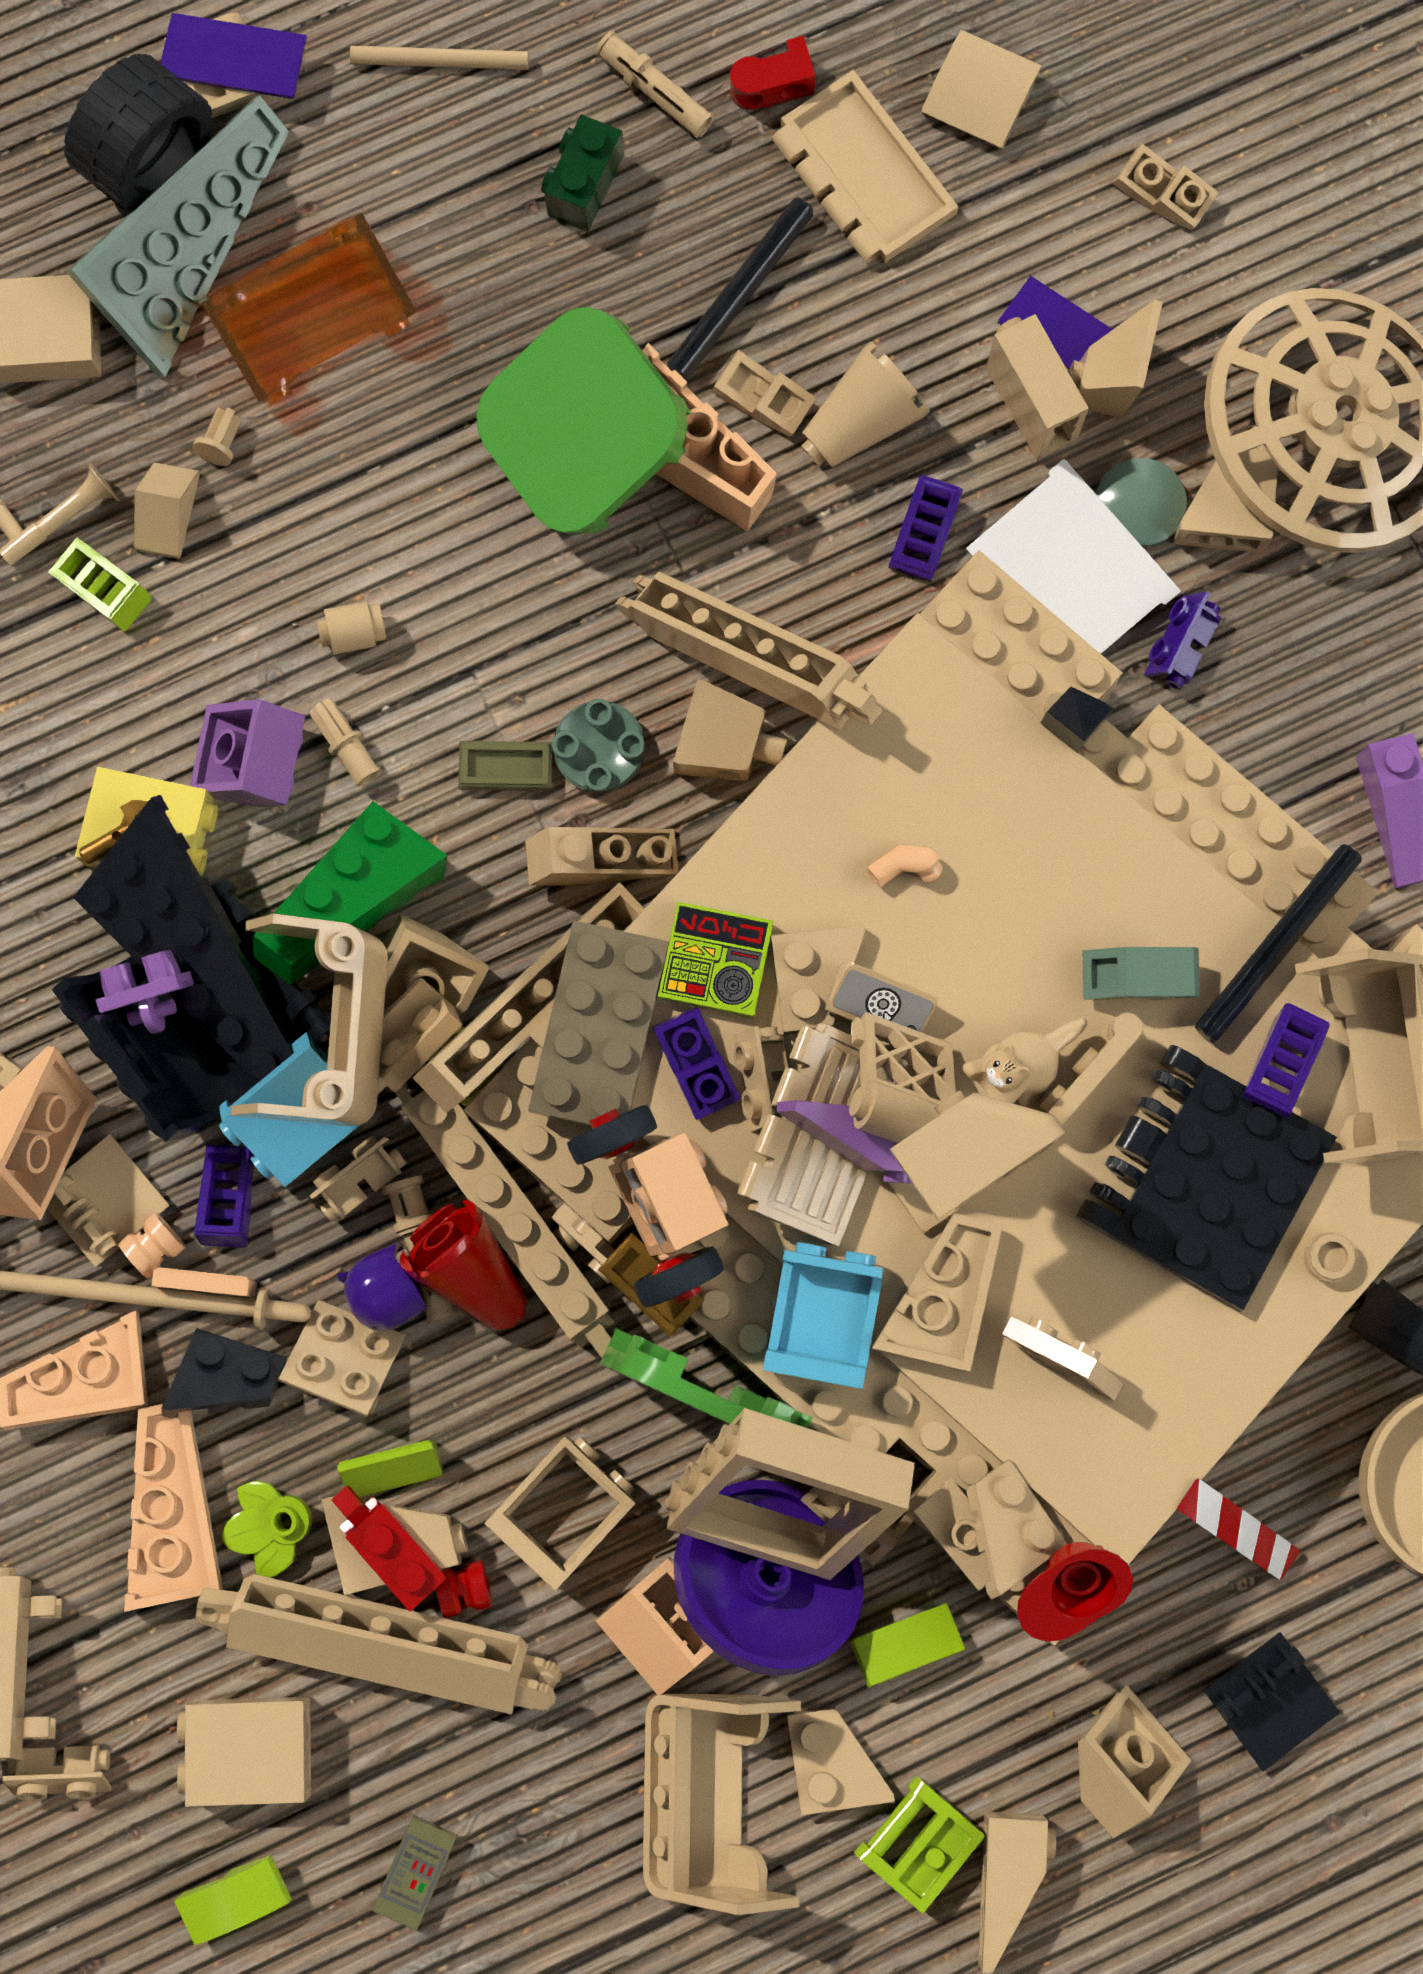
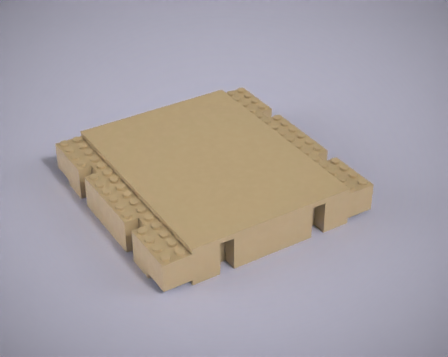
M978 550L920 614L917 612L859 675L860 679L869 686L867 690L875 697L876 704L880 705L883 710L873 724L868 725L850 717L844 726L838 729L818 720L624 931L669 941L677 902L772 920L774 923L771 936L865 924L866 932L855 964L938 997L936 1007L922 1033L953 1044L956 1092L961 1090L965 1097L973 1093L988 1096L985 1089L977 1081L969 1078L964 1073L963 1065L968 1061L984 1057L989 1046L1002 1041L1004 1037L1020 1030L1038 1032L1045 1035L1067 1022L1084 1018L1087 1020L1085 1030L1058 1054L1057 1079L1038 1102L1027 1107L1044 1113L1047 1112L1040 1107V1104L1058 1084L1067 1089L1079 1076L1072 1070L1073 1066L1090 1047L1099 1052L1108 1042L1106 1036L1107 1028L1116 1017L1128 1012L1140 1018L1143 1025L1140 1037L1064 1123L1062 1127L1066 1133L1040 1155L955 1212L1003 1224L971 1372L871 1349L952 1215L923 1234L888 1182H883L882 1173L876 1171H867L839 1247L824 1243L747 1210L751 1200L738 1195L737 1192L749 1161L764 1165L767 1159L753 1152L761 1130L751 1132L750 1121L744 1116L741 1100L695 1120L652 1028L695 1006L660 1000L657 995L631 1110L647 1105L656 1120L658 1128L639 1138L635 1147L627 1150L626 1153H637L659 1141L684 1132L689 1141L693 1139L697 1142L705 1157L706 1166L702 1169L710 1186L715 1185L725 1199L727 1213L724 1216L729 1225L677 1250L678 1253L674 1254L677 1255L682 1252L692 1253L705 1247L714 1246L724 1267V1270L718 1276L700 1285L702 1292L699 1295L705 1301L689 1318L782 1403L812 1417L813 1419L809 1425L812 1430L882 1453H886L897 1441L928 1469L911 1489L909 1509L905 1514L936 1543H938L912 1510L950 1478L954 1480L968 1497L966 1490L968 1487L1000 1464L1011 1459L1066 1544L1088 1542L1093 1545H1101L1105 1550L1118 1554L1129 1565L1176 1511L1178 1503L1196 1478L1202 1480L1423 1224V1156L1365 1163L1323 1162L1244 1311H1238L1075 1217L1085 1199L1103 1206L1118 1217L1122 1214L1121 1211L1096 1198L1089 1191L1094 1182L1112 1187L1128 1200L1137 1185L1111 1173L1104 1164L1109 1155L1137 1167L1143 1173L1145 1172L1146 1165L1117 1149L1115 1144L1131 1115L1138 1116L1157 1126L1165 1133L1167 1132L1169 1126L1142 1112L1137 1104L1142 1096L1151 1097L1177 1113L1184 1101L1174 1094L1159 1088L1152 1080L1157 1069L1181 1079L1190 1087L1192 1086V1082L1170 1071L1161 1064V1060L1169 1046L1175 1045L1192 1053L1207 1065L1246 1086L1273 1020L1286 1003L1293 1004L1330 1023L1324 1042L1292 1112L1337 1137L1329 1152L1343 1150L1340 1142L1341 1127L1344 1126L1348 1115L1359 1113L1345 1018L1333 1015L1329 1009L1321 1004L1318 996L1320 977L1296 974L1295 964L1367 948L1372 949L1348 927L1379 892L1354 871L1220 1039L1216 1042H1211L1201 1036L1195 1029L1197 1022L1333 855V852L1160 704L1155 707L1128 738L1105 720L1078 753L1044 727L1040 722L1045 713L1070 686L1103 702H1107L1122 672ZM902 844L931 847L938 853V861L943 866L941 875L934 881L924 882L917 876V873L903 871L881 888L873 881L866 868L893 848ZM1417 924L1392 941L1384 951L1423 955V929ZM771 938L754 1018L698 1007L741 1099L744 1085L742 1072L737 1069L734 1061L736 1035L754 1026H758L759 1029L777 1027L778 1035H783ZM1117 947L1199 948L1200 997L1165 1000L1144 998L1083 999L1082 950ZM551 1010L529 1034L530 1038L471 1101L464 1111L476 1125L542 1183L547 1190L563 1204L565 1203L598 1233L606 1243L614 1248L635 1224L608 1166L614 1164L613 1159L617 1158V1156L608 1160L597 1158L583 1165H577L568 1149L567 1142L592 1129V1127L532 1114L528 1111ZM836 1015L833 1027L851 1035L852 1021ZM798 1033L783 1035L788 1068L800 1072L802 1065L789 1059ZM875 1034V1037L889 1052L895 1049L886 1038ZM1281 1043L1278 1044L1279 1047L1299 1057L1302 1056L1301 1053ZM918 1050L933 1068L938 1066L936 1056ZM1272 1061L1270 1062V1065L1280 1070H1283L1291 1075H1294L1295 1073ZM908 1063L906 1067L908 1074L911 1077L918 1075ZM783 1072L772 1073L773 1081H780ZM1264 1077L1261 1083L1284 1094L1287 1093V1088ZM927 1083L920 1085L929 1097L940 1101V1098ZM1017 1100L1013 1103L1022 1106ZM1325 1232H1338L1353 1242L1357 1251V1264L1350 1276L1341 1281L1328 1283L1314 1278L1308 1272L1304 1263V1251L1308 1242L1313 1237ZM797 1242L827 1247L826 1257L845 1260L846 1251L876 1256L875 1266L885 1267L863 1389L763 1370L784 1262V1250L795 1251ZM1014 1317L1026 1324L1029 1323L1032 1317L1058 1331L1055 1339L1071 1346L1074 1339H1077L1099 1351L1101 1355L1098 1361L1124 1383L1115 1401L1100 1394V1391L1094 1386L1077 1377L1072 1378L1013 1344L1002 1334L1010 1318ZM1051 1557L1005 1593L998 1596L1015 1614H1017L1018 1600L1024 1588L1036 1576L1047 1570V1564ZM1051 1641L1049 1643L1056 1646L1059 1641Z

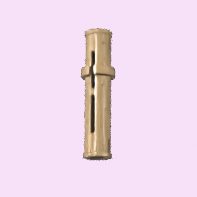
M609 31L601 39L596 47L595 54L623 75V82L630 88L637 87L659 105L661 109L689 130L695 138H700L713 123L714 114L709 113L679 86L652 65L653 59L646 53L641 55L619 38L614 31Z

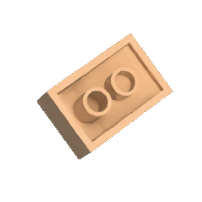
M47 1046L0 1091V1215L42 1220L97 1101L94 1094L56 1047Z

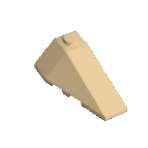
M399 913L383 943L388 955L384 1013L418 979L422 978L455 1007L460 1017L468 1009L490 968L442 933ZM380 1075L378 1094L387 1086L381 1081Z

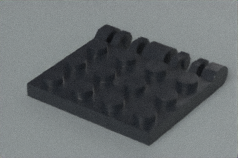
M1170 1045L1161 1060V1064L1170 1071L1192 1082V1086L1190 1087L1181 1079L1157 1069L1152 1080L1159 1088L1184 1100L1179 1110L1175 1113L1151 1097L1142 1096L1137 1104L1142 1112L1169 1126L1167 1132L1165 1133L1157 1126L1138 1116L1131 1115L1115 1144L1117 1149L1146 1165L1145 1172L1143 1173L1137 1167L1109 1155L1104 1164L1111 1173L1137 1185L1128 1200L1112 1187L1094 1182L1089 1191L1096 1198L1121 1211L1122 1214L1118 1217L1103 1206L1085 1199L1075 1217L1238 1311H1244L1324 1162L1323 1153L1330 1151L1337 1137L1293 1112L1286 1118L1243 1097L1245 1085L1207 1065L1192 1053L1178 1046Z

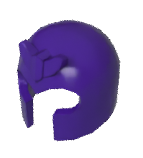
M401 1242L394 1243L365 1256L349 1272H343L337 1276L338 1280L344 1283V1294L351 1313L362 1325L369 1329L377 1331L393 1330L426 1310V1305L420 1295L416 1280L408 1276L396 1260L397 1253L403 1250Z

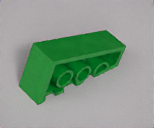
M372 801L273 914L342 922L367 932L375 926V922L395 908L399 910L413 900L415 894L428 885L431 887L443 879L448 855ZM256 932L253 936V958L290 985L320 965L315 954V939Z

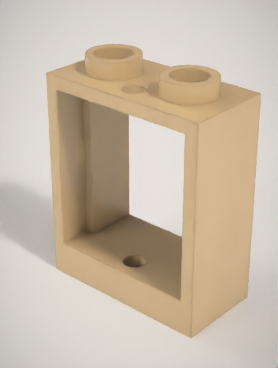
M564 1436L484 1523L555 1591L637 1503L630 1496L636 1488L616 1469L610 1475L605 1473L595 1463L601 1455L581 1436L574 1442L567 1436ZM568 1455L619 1504L572 1556L561 1565L510 1515L556 1465Z

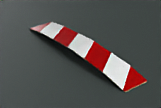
M1199 1478L1194 1480L1176 1507L1184 1515L1279 1580L1284 1577L1300 1553L1297 1547Z

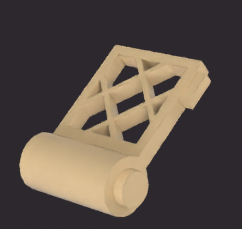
M865 1012L861 1019L855 1017L852 1021V1044L860 1049L861 1087L853 1094L849 1106V1114L854 1117V1127L886 1140L900 1143L938 1117L939 1114L935 1107L956 1093L953 1044ZM875 1034L886 1038L895 1049L889 1052L875 1037ZM918 1050L936 1056L938 1066L933 1068ZM904 1058L918 1075L911 1077L897 1060ZM883 1067L897 1085L877 1078V1069ZM927 1083L940 1098V1101L929 1097L920 1085Z

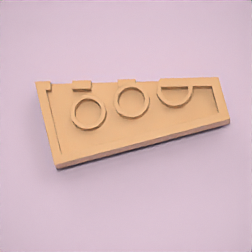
M163 1404L138 1409L134 1463L136 1477L134 1499H132L131 1506L132 1534L131 1548L128 1549L127 1570H129L124 1612L197 1597L201 1595L203 1588L223 1590L191 1411L178 1412V1417L167 1418L162 1416L161 1407Z

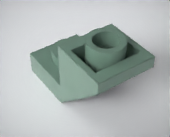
M1117 947L1082 950L1083 999L1095 1001L1123 998L1165 1000L1200 997L1199 948Z

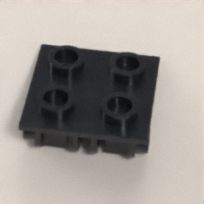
M1281 1632L1277 1633L1203 1689L1262 1772L1340 1713L1304 1663L1306 1661L1295 1646L1291 1647Z

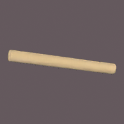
M351 46L350 62L351 64L528 70L529 51Z

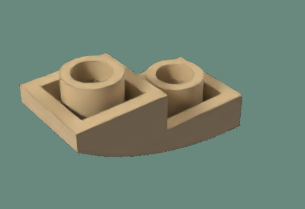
M1143 143L1136 148L1112 183L1153 212L1190 230L1197 226L1219 193L1183 165L1179 170H1176Z

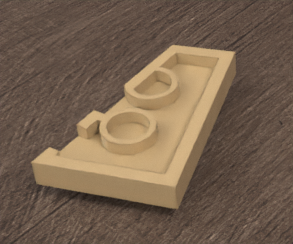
M954 1213L871 1349L971 1372L1003 1224Z

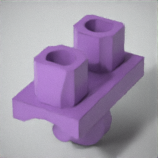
M171 949L141 958L149 983L141 986L136 985L129 962L101 970L100 976L105 997L96 999L99 1012L103 1013L138 1003V1010L127 1013L129 1024L135 1026L144 1023L150 1033L162 1032L165 1029V1016L176 1013L177 1008L173 999L160 1002L157 996L194 984L190 971L180 972Z

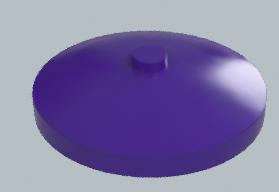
M748 1480L726 1486L719 1492V1494L819 1526L826 1524L801 1501L806 1492L788 1484L770 1480ZM680 1534L676 1545L674 1580L682 1610L699 1637L714 1652L740 1668L765 1675H790L809 1670L836 1652L849 1638L857 1624L864 1595L863 1572L858 1555L831 1580L685 1534Z

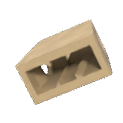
M697 679L673 761L674 773L748 781L754 760L776 766L779 764L784 756L787 739L762 733L766 717V710L706 681Z

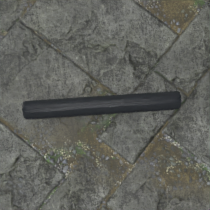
M799 197L794 198L667 362V367L671 371L676 370L686 381L810 221L813 216V208L809 203Z
M1342 844L1337 848L1197 1022L1195 1029L1201 1036L1211 1042H1216L1220 1039L1362 862V857L1356 850L1346 844Z

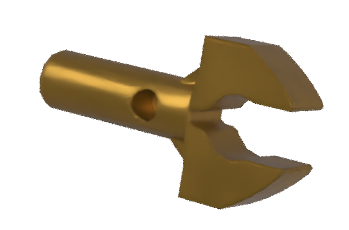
M131 800L120 808L124 816L120 826L79 849L81 859L86 864H91L106 856L148 801Z

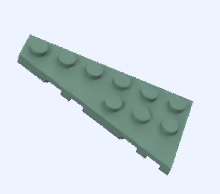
M260 95L252 99L66 271L159 379L166 376L180 342L184 341L191 327L189 324L201 301H204L235 240L233 239L242 220L246 218L253 204L251 202L262 180L267 177L289 133V130Z

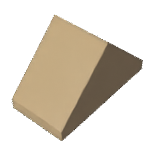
M153 463L135 489V551L175 559L181 558L200 476L198 470Z

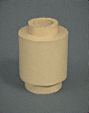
M367 601L324 609L325 619L316 620L322 648L331 646L333 655L376 647V642L387 640L379 604L368 605Z

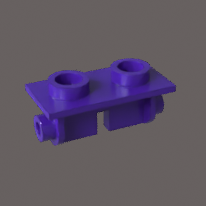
M1206 591L1185 595L1173 605L1169 613L1170 623L1163 637L1154 644L1150 651V663L1144 673L1146 677L1166 675L1167 677L1164 682L1178 690L1182 689L1183 684L1190 683L1202 658V654L1191 648L1190 644L1194 642L1201 648L1207 647L1221 620V617L1218 615L1221 608L1217 604L1207 601L1210 593Z

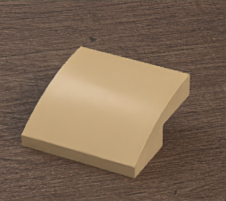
M960 30L934 81L921 112L1003 150L1017 117L1027 102L1042 66Z

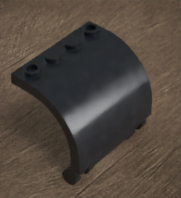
M228 877L218 880L211 887L242 941L238 946L249 966L255 965L263 980L259 984L272 1008L280 1010L295 1040L307 1032L320 1046L330 1037L331 1014L326 1015L318 1005L320 998L312 988L302 991L296 982L291 985L253 958V936L256 932L245 931L246 921L254 919L256 914L248 903L242 904L234 894L237 889ZM132 956L114 965L117 966L129 962L136 985L141 986L149 983L145 969ZM100 972L90 975L66 977L52 989L61 1002L60 1008L63 1014L80 1027L89 1039L88 1046L92 1053L100 1060L106 1062L117 1077L116 1083L121 1092L135 1101L145 1115L144 1120L147 1127L156 1136L162 1138L164 1142L194 1135L221 1121L219 1106L226 1100L233 1104L257 1084L175 1000L177 1012L165 1016V1029L162 1032L152 1034L146 1029L144 1023L131 1026L128 1022L127 1013L138 1010V1003L103 1013L99 1012L96 999L105 997ZM168 993L157 996L160 1002L173 999ZM302 1017H304L311 1026L309 1030L302 1022Z

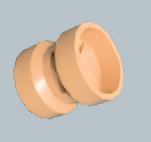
M156 1212L144 1221V1234L141 1231L137 1234H128L118 1243L129 1261L147 1279L153 1276L154 1269H157V1267L161 1268L164 1254L167 1257H176L186 1249L185 1244L177 1233Z

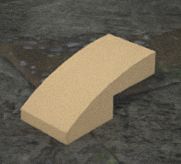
M740 350L735 353L711 389L712 392L739 410L790 437L794 434L817 399L781 372L775 376Z

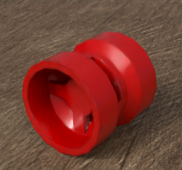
M483 1560L468 1563L464 1569L454 1571L450 1567L442 1569L448 1578L436 1588L444 1618L458 1616L466 1608L472 1607L480 1611L493 1607L490 1584Z

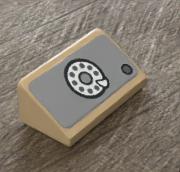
M847 962L840 965L824 1010L850 1021H853L855 1017L861 1019L863 1014L868 1012L923 1032L936 1007L938 997L858 964Z

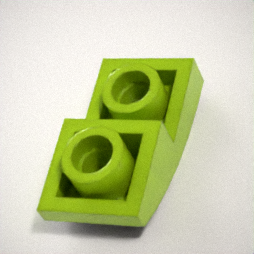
M947 1603L850 1641L868 1688L965 1650Z
M272 1855L233 1868L221 1879L185 1891L174 1902L196 1946L249 1924L288 1904L292 1898Z

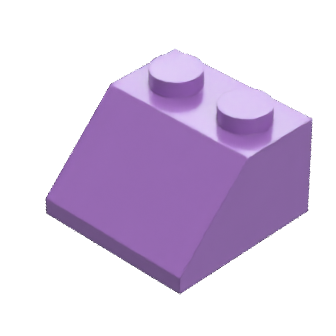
M261 699L207 705L190 786L207 789L216 800L257 807L287 805L289 795L294 786L293 773L297 753L303 741L302 729L305 716Z

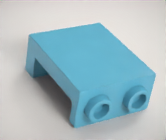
M307 1032L292 1044L294 1053L236 1102L231 1104L226 1100L219 1106L222 1121L219 1127L224 1135L235 1146L243 1143L254 1154L251 1157V1161L258 1171L267 1179L275 1176L284 1187L359 1126H338L230 1116L231 1106L266 1103L302 1107L303 1090L307 1080L313 1074L327 1070L328 1063L327 1053Z
M797 1242L795 1251L784 1250V1262L763 1370L863 1389L885 1267L875 1266L876 1256L846 1251L845 1260L826 1257L827 1247Z

